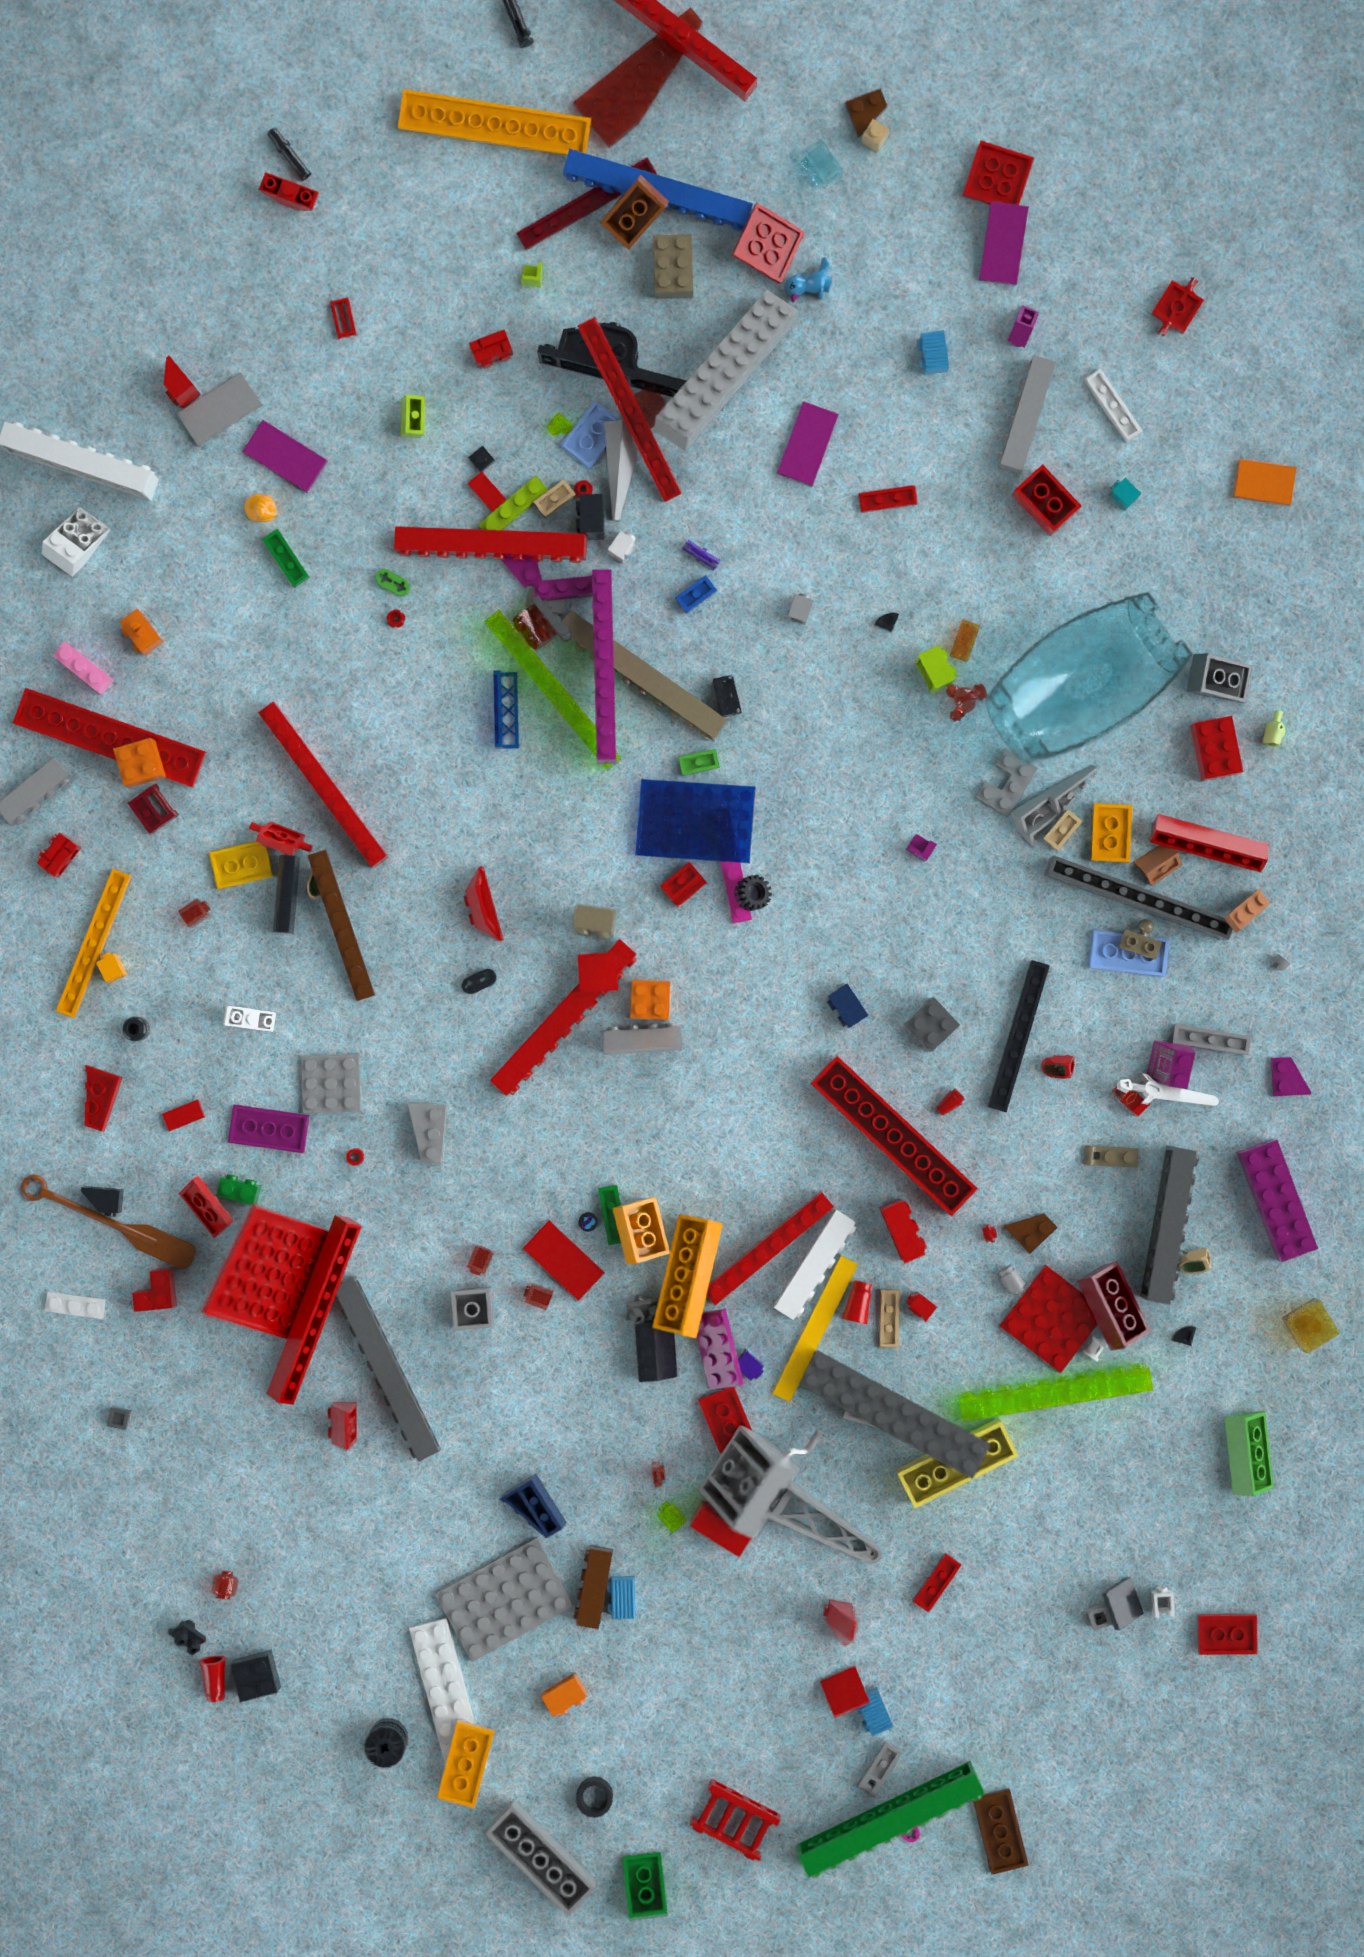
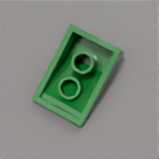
M661 1852L622 1857L629 1921L667 1917L668 1911Z

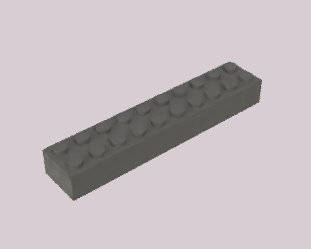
M818 1350L799 1383L800 1386L971 1479L974 1478L991 1445Z

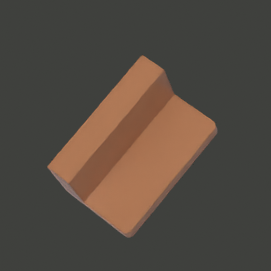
M1158 845L1135 861V865L1143 872L1150 886H1153L1183 865L1175 849Z

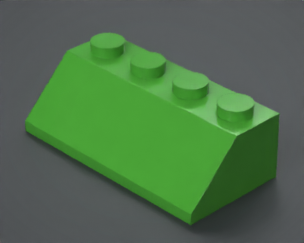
M1265 1411L1233 1414L1225 1417L1224 1427L1227 1436L1226 1446L1229 1453L1233 1495L1255 1496L1273 1489L1274 1484Z

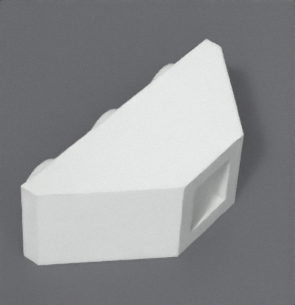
M226 1006L223 1025L273 1032L276 1013Z

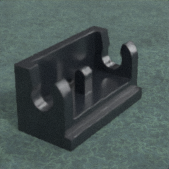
M727 675L713 678L721 716L725 718L741 714L742 710L734 677Z

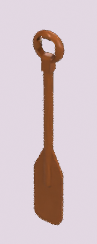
M29 1175L21 1183V1193L27 1200L39 1201L44 1197L117 1229L137 1250L172 1266L186 1269L194 1259L196 1250L192 1244L151 1225L122 1224L48 1190L46 1181L39 1175ZM31 1178L38 1183L41 1182L43 1185L39 1192L40 1196L34 1198L33 1194L25 1192V1188L30 1183L28 1180Z

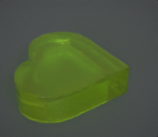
M559 412L548 425V432L552 436L568 435L573 429L572 423Z

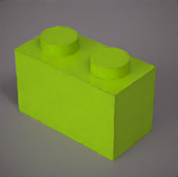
M406 394L401 398L400 437L420 438L424 435L425 396Z

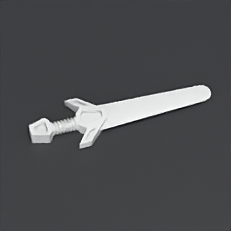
M1147 1074L1140 1075L1145 1085L1131 1083L1130 1079L1120 1080L1117 1083V1089L1127 1093L1129 1090L1142 1092L1146 1099L1141 1104H1148L1153 1099L1216 1106L1219 1103L1218 1098L1213 1095L1157 1084Z

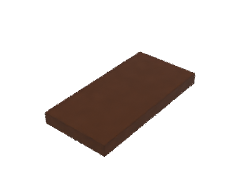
M1010 1788L984 1794L979 1800L973 1801L991 1875L1029 1866Z

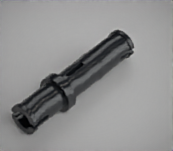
M276 127L272 128L267 133V136L277 147L276 150L285 157L302 181L306 180L311 176V172L290 147L291 143L284 139Z

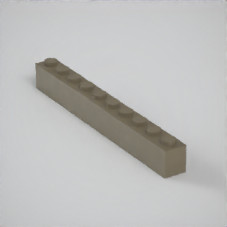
M570 610L562 622L568 626L572 633L571 641L575 643V648L582 653L587 651L591 654L590 658L594 660L593 625ZM613 640L614 675L616 673L622 676L621 680L629 686L631 684L637 686V691L645 697L649 695L654 698L653 702L662 708L663 705L669 709L668 713L673 717L684 719V724L693 730L695 727L701 731L700 735L708 741L710 738L713 741L727 723L726 718Z

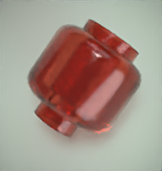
M222 1571L221 1574L214 1576L211 1592L215 1595L216 1599L230 1600L237 1593L239 1580L233 1576V1572Z

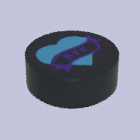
M591 1212L583 1213L578 1221L579 1227L586 1232L593 1231L598 1224L596 1215Z

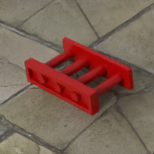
M711 1778L708 1784V1791H710L711 1796L699 1819L691 1817L690 1826H692L694 1831L700 1834L704 1832L744 1853V1856L749 1860L754 1861L755 1859L760 1862L761 1852L757 1849L769 1826L773 1824L778 1827L781 1821L780 1814ZM723 1798L727 1800L728 1805L717 1827L714 1828L706 1824V1821L717 1799ZM739 1806L744 1809L745 1815L734 1836L731 1837L723 1833V1830L734 1809ZM756 1815L762 1818L763 1822L752 1844L748 1846L740 1842L751 1818Z

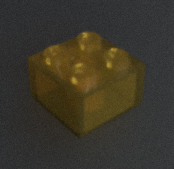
M1316 1298L1311 1299L1282 1317L1283 1322L1300 1350L1307 1354L1340 1334L1323 1304Z

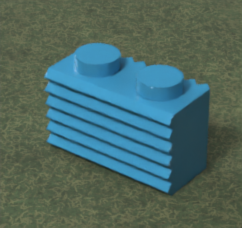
M945 331L921 333L920 339H917L918 351H922L923 357L920 358L921 370L924 369L925 375L948 372L949 361Z
M612 1576L611 1582H608V1594H612V1601H608V1613H612V1619H635V1576Z
M878 1688L867 1691L870 1703L858 1708L857 1712L858 1714H863L865 1720L862 1721L865 1731H870L871 1736L893 1728V1724Z

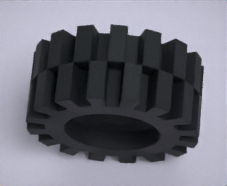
M751 875L738 881L737 885L739 886L735 887V890L738 892L734 893V895L738 896L739 899H736L737 903L741 902L739 906L741 908L745 907L744 910H758L766 907L767 903L770 902L771 899L768 897L772 896V893H769L768 890H771V886L767 887L769 882L764 881L765 878L763 876ZM750 886H754L758 891V898L756 900H752L749 896L748 889Z

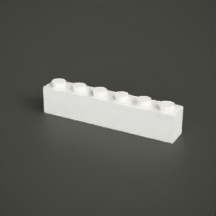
M837 1209L833 1211L774 1304L775 1309L792 1320L795 1317L799 1318L805 1309L802 1306L806 1300L809 1302L814 1296L815 1292L813 1289L816 1284L820 1285L824 1280L825 1275L823 1273L827 1268L831 1269L836 1261L834 1256L837 1252L841 1253L846 1243L844 1240L847 1236L851 1237L856 1229V1226H854L856 1222Z

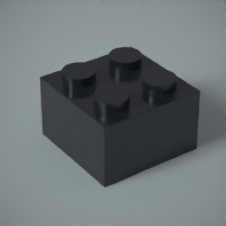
M579 494V500H576L577 516H580V519H576L577 533H585L587 540H605L603 494Z
M272 1650L237 1658L230 1664L240 1703L276 1694L281 1688Z

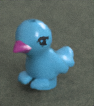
M825 257L821 260L819 270L810 274L807 278H803V273L801 275L797 273L786 281L784 288L793 303L805 292L819 294L820 300L823 298V292L829 293L832 277L826 276L829 262Z

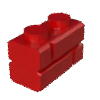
M505 329L469 342L478 368H489L493 366V362L499 360L500 362H505L514 355Z
M60 832L58 835L52 836L49 841L50 846L47 850L43 849L37 857L39 859L37 864L57 878L61 876L82 848Z

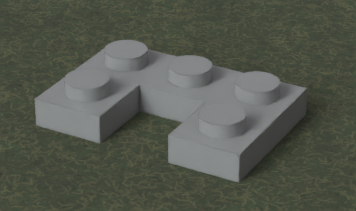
M1005 748L995 766L1011 776L1002 790L985 781L975 798L1008 817L1038 768Z

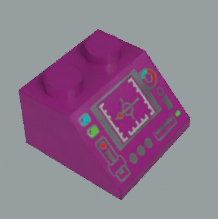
M1154 1040L1147 1075L1154 1081L1166 1086L1188 1089L1195 1058L1193 1047Z

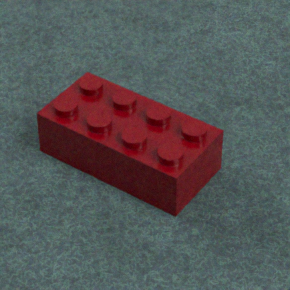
M1118 1261L1104 1264L1077 1280L1110 1351L1126 1348L1151 1332Z

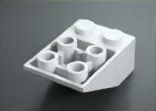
M79 507L43 541L42 555L73 577L85 565L108 534L110 528Z

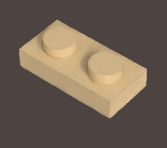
M563 479L536 499L534 504L544 518H547L576 495Z
M1067 809L1043 840L1058 851L1083 821Z

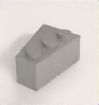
M409 1102V1112L421 1161L424 1163L442 1164L448 1105Z

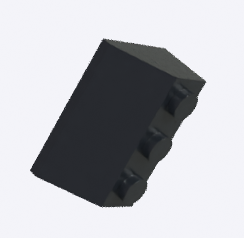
M643 1321L641 1324H635L639 1382L661 1381L677 1377L675 1334L652 1328L654 1321Z

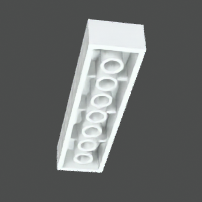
M12 421V423L4 422L0 434V446L8 453L152 501L159 479L154 475L153 471H150V467L139 464V467L132 464V461L121 458V460L115 459L114 455L107 452L97 453L96 449L89 446L79 447L77 446L78 443L71 440L61 441L59 440L60 437L50 433L48 436L41 434L42 431L30 427V430L23 428L22 424Z

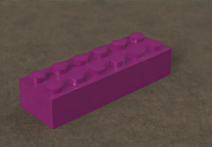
M1271 1139L1236 1152L1277 1261L1285 1262L1317 1250L1318 1246L1278 1140Z

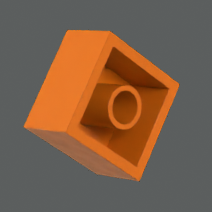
M148 738L113 749L125 787L132 788L166 778L155 740Z
M632 980L630 1019L669 1020L670 981Z

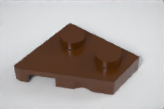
M881 88L845 102L857 137H861L873 119L876 120L887 109V103Z

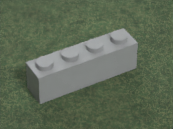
M53 757L0 801V813L9 824H22L27 819L26 815L41 808L40 804L44 800L52 799L56 795L55 791L60 787L65 788L69 785L70 779L73 776L59 759Z

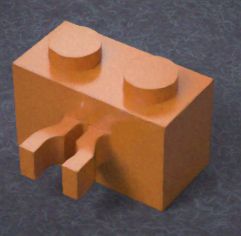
M138 608L119 621L122 625L120 630L127 638L130 637L133 640L132 646L138 653L142 652L144 655H147L164 642Z

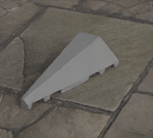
M624 420L604 422L613 521L621 520L623 505L626 502V494L630 487L638 453V447Z
M1093 765L1086 767L1011 811L1014 825L1032 848L1037 845L1035 839L1041 833L1045 835L1048 832L1046 826L1053 820L1057 821L1076 799L1073 794L1079 787L1084 789L1087 786L1084 781L1092 774L1096 775L1098 773L1097 767Z

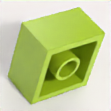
M939 645L919 654L915 659V663L931 694L952 685L957 675L954 666L949 665L947 661V652L944 648H940Z

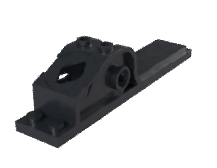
M599 323L630 387L673 398L687 382V380L639 368L637 366L638 343L635 335L629 329L621 327L619 323ZM575 327L563 329L558 349H555L550 344L538 346L539 363L603 379L579 329Z

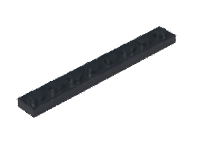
M1030 960L987 1107L1007 1113L1050 965Z

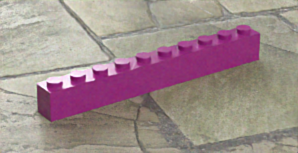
M611 569L592 570L596 764H616Z

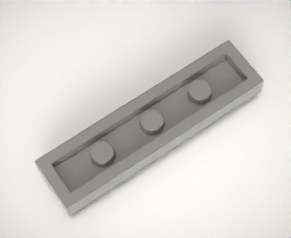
M1178 1024L1173 1026L1171 1043L1243 1055H1249L1251 1036Z

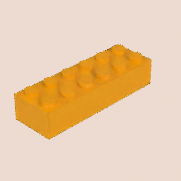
M679 1214L652 1328L688 1337H697L722 1223Z

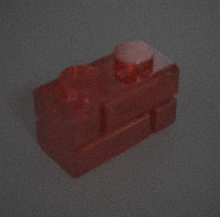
M534 604L520 611L512 620L515 629L523 634L528 646L533 647L535 651L547 645L557 635Z

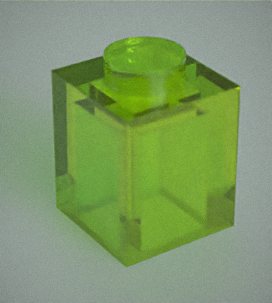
M673 1500L669 1503L665 1501L658 1507L660 1511L657 1513V1516L672 1534L687 1522V1517Z

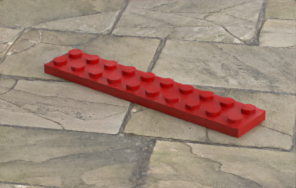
M26 687L13 720L15 725L116 760L114 748L151 738L156 741L166 778L192 788L195 786L207 753L206 751Z

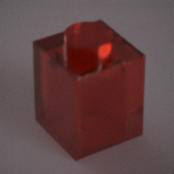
M198 898L178 911L190 928L211 916L209 913L211 908L208 903Z
M477 1244L467 1265L470 1268V1272L478 1276L481 1273L485 1274L495 1251Z
M533 1282L531 1286L527 1285L523 1296L526 1297V1303L547 1310L554 1290Z

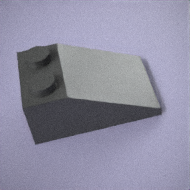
M1208 653L1193 654L1186 692L1246 703L1253 665Z

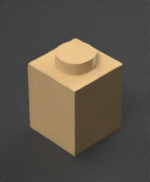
M873 119L863 134L862 144L878 153L888 137L889 128Z

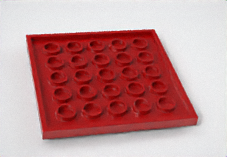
M252 1204L200 1312L204 1315L287 1339L329 1230Z

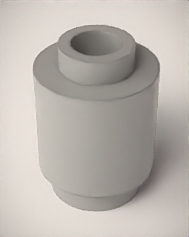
M1009 1265L998 1273L1000 1275L999 1279L1009 1294L1014 1293V1295H1017L1024 1290L1023 1286L1026 1283L1016 1268Z

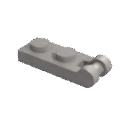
M885 1740L863 1777L858 1782L857 1787L861 1790L865 1789L870 1796L875 1797L901 1756L902 1750ZM870 1779H872L873 1781H875V1783H874L873 1785H871L870 1783H868V1781H869Z

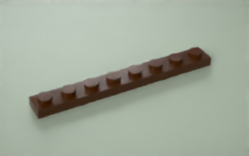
M327 850L309 854L307 857L356 1001L375 996Z

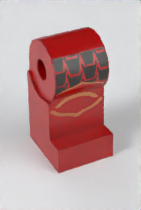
M1117 1086L1112 1090L1120 1102L1136 1117L1151 1105L1149 1103L1141 1104L1145 1099L1136 1091L1129 1090L1125 1093L1118 1090Z

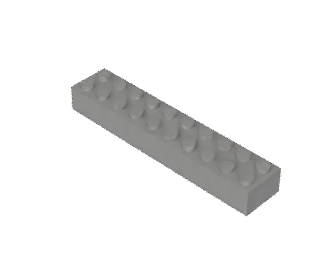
M766 290L656 416L654 430L686 451L794 326L798 310Z

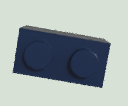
M848 983L827 996L829 999L827 1004L832 1011L836 1009L840 1015L837 1019L843 1027L847 1026L850 1028L869 1016Z

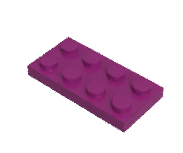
M726 1308L702 1312L697 1340L709 1390L743 1385L744 1382Z

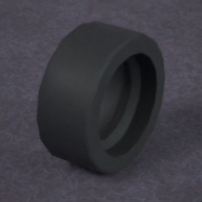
M593 1776L581 1782L577 1789L576 1803L584 1815L597 1818L606 1814L612 1806L613 1791L606 1780ZM599 1786L604 1790L606 1801L601 1807L590 1808L585 1804L583 1794L588 1787Z

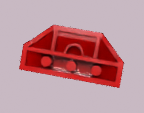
M480 866L465 890L466 895L463 896L466 907L470 906L471 914L468 915L471 925H475V928L501 942L504 941L484 867Z

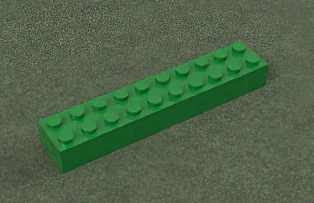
M971 1761L796 1844L798 1858L808 1879L819 1877L824 1873L823 1871L829 1868L835 1869L846 1860L852 1861L865 1851H873L881 1843H890L894 1840V1837L900 1834L906 1835L917 1826L927 1825L929 1820L935 1817L941 1818L952 1809L958 1810L971 1800H979L985 1794Z

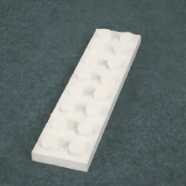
M447 1617L409 1628L445 1765L457 1720L476 1725Z

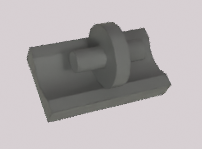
M640 1294L635 1295L634 1301L626 1304L625 1320H631L635 1325L641 1324L645 1317H649L653 1322L659 1297L643 1299Z

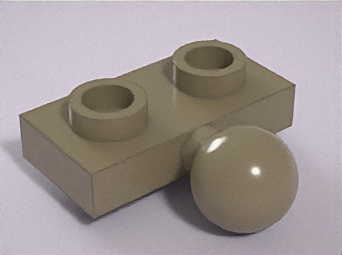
M1143 919L1139 922L1138 929L1140 934L1126 929L1123 931L1118 948L1156 960L1162 941L1147 937V934L1151 933L1154 929V924L1151 920Z

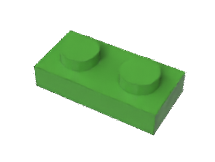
M716 749L678 757L682 776L720 768Z

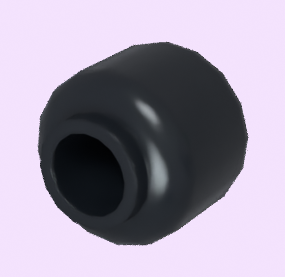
M131 1017L124 1022L122 1031L128 1040L142 1041L148 1037L150 1026L146 1019L142 1017Z

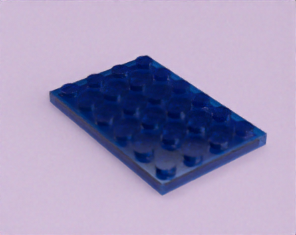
M641 779L635 856L750 864L756 787Z

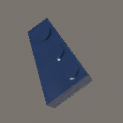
M537 1474L512 1487L500 1497L503 1503L506 1502L512 1507L516 1514H520L525 1518L528 1524L546 1539L562 1530L567 1523Z

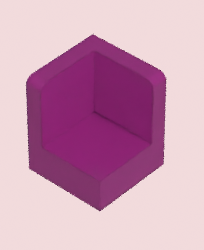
M915 834L906 850L926 862L937 844Z

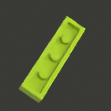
M535 475L478 526L482 530H504L532 506L536 499L548 491L547 487Z

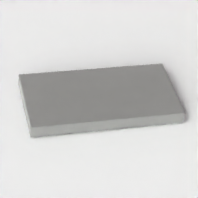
M239 373L177 414L199 447L260 408L262 404L242 373Z

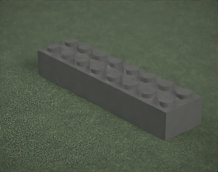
M1166 1145L1140 1297L1147 1301L1171 1305V1300L1173 1301L1175 1298L1174 1281L1178 1280L1179 1270H1177V1264L1182 1259L1180 1247L1181 1243L1185 1241L1183 1229L1184 1224H1187L1189 1218L1187 1206L1192 1201L1190 1189L1195 1183L1194 1166L1198 1165L1199 1156L1196 1155L1197 1151Z

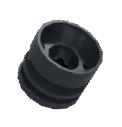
M384 1718L372 1726L366 1738L364 1749L367 1759L374 1766L390 1768L402 1759L409 1742L405 1726L393 1718ZM385 1743H387L388 1746L386 1748H383L382 1746Z

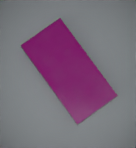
M990 202L979 280L1017 285L1029 206Z
M803 401L777 474L813 486L839 414Z
M265 420L261 421L242 451L306 493L309 492L328 462L327 459Z
M233 1104L228 1143L305 1153L310 1115Z

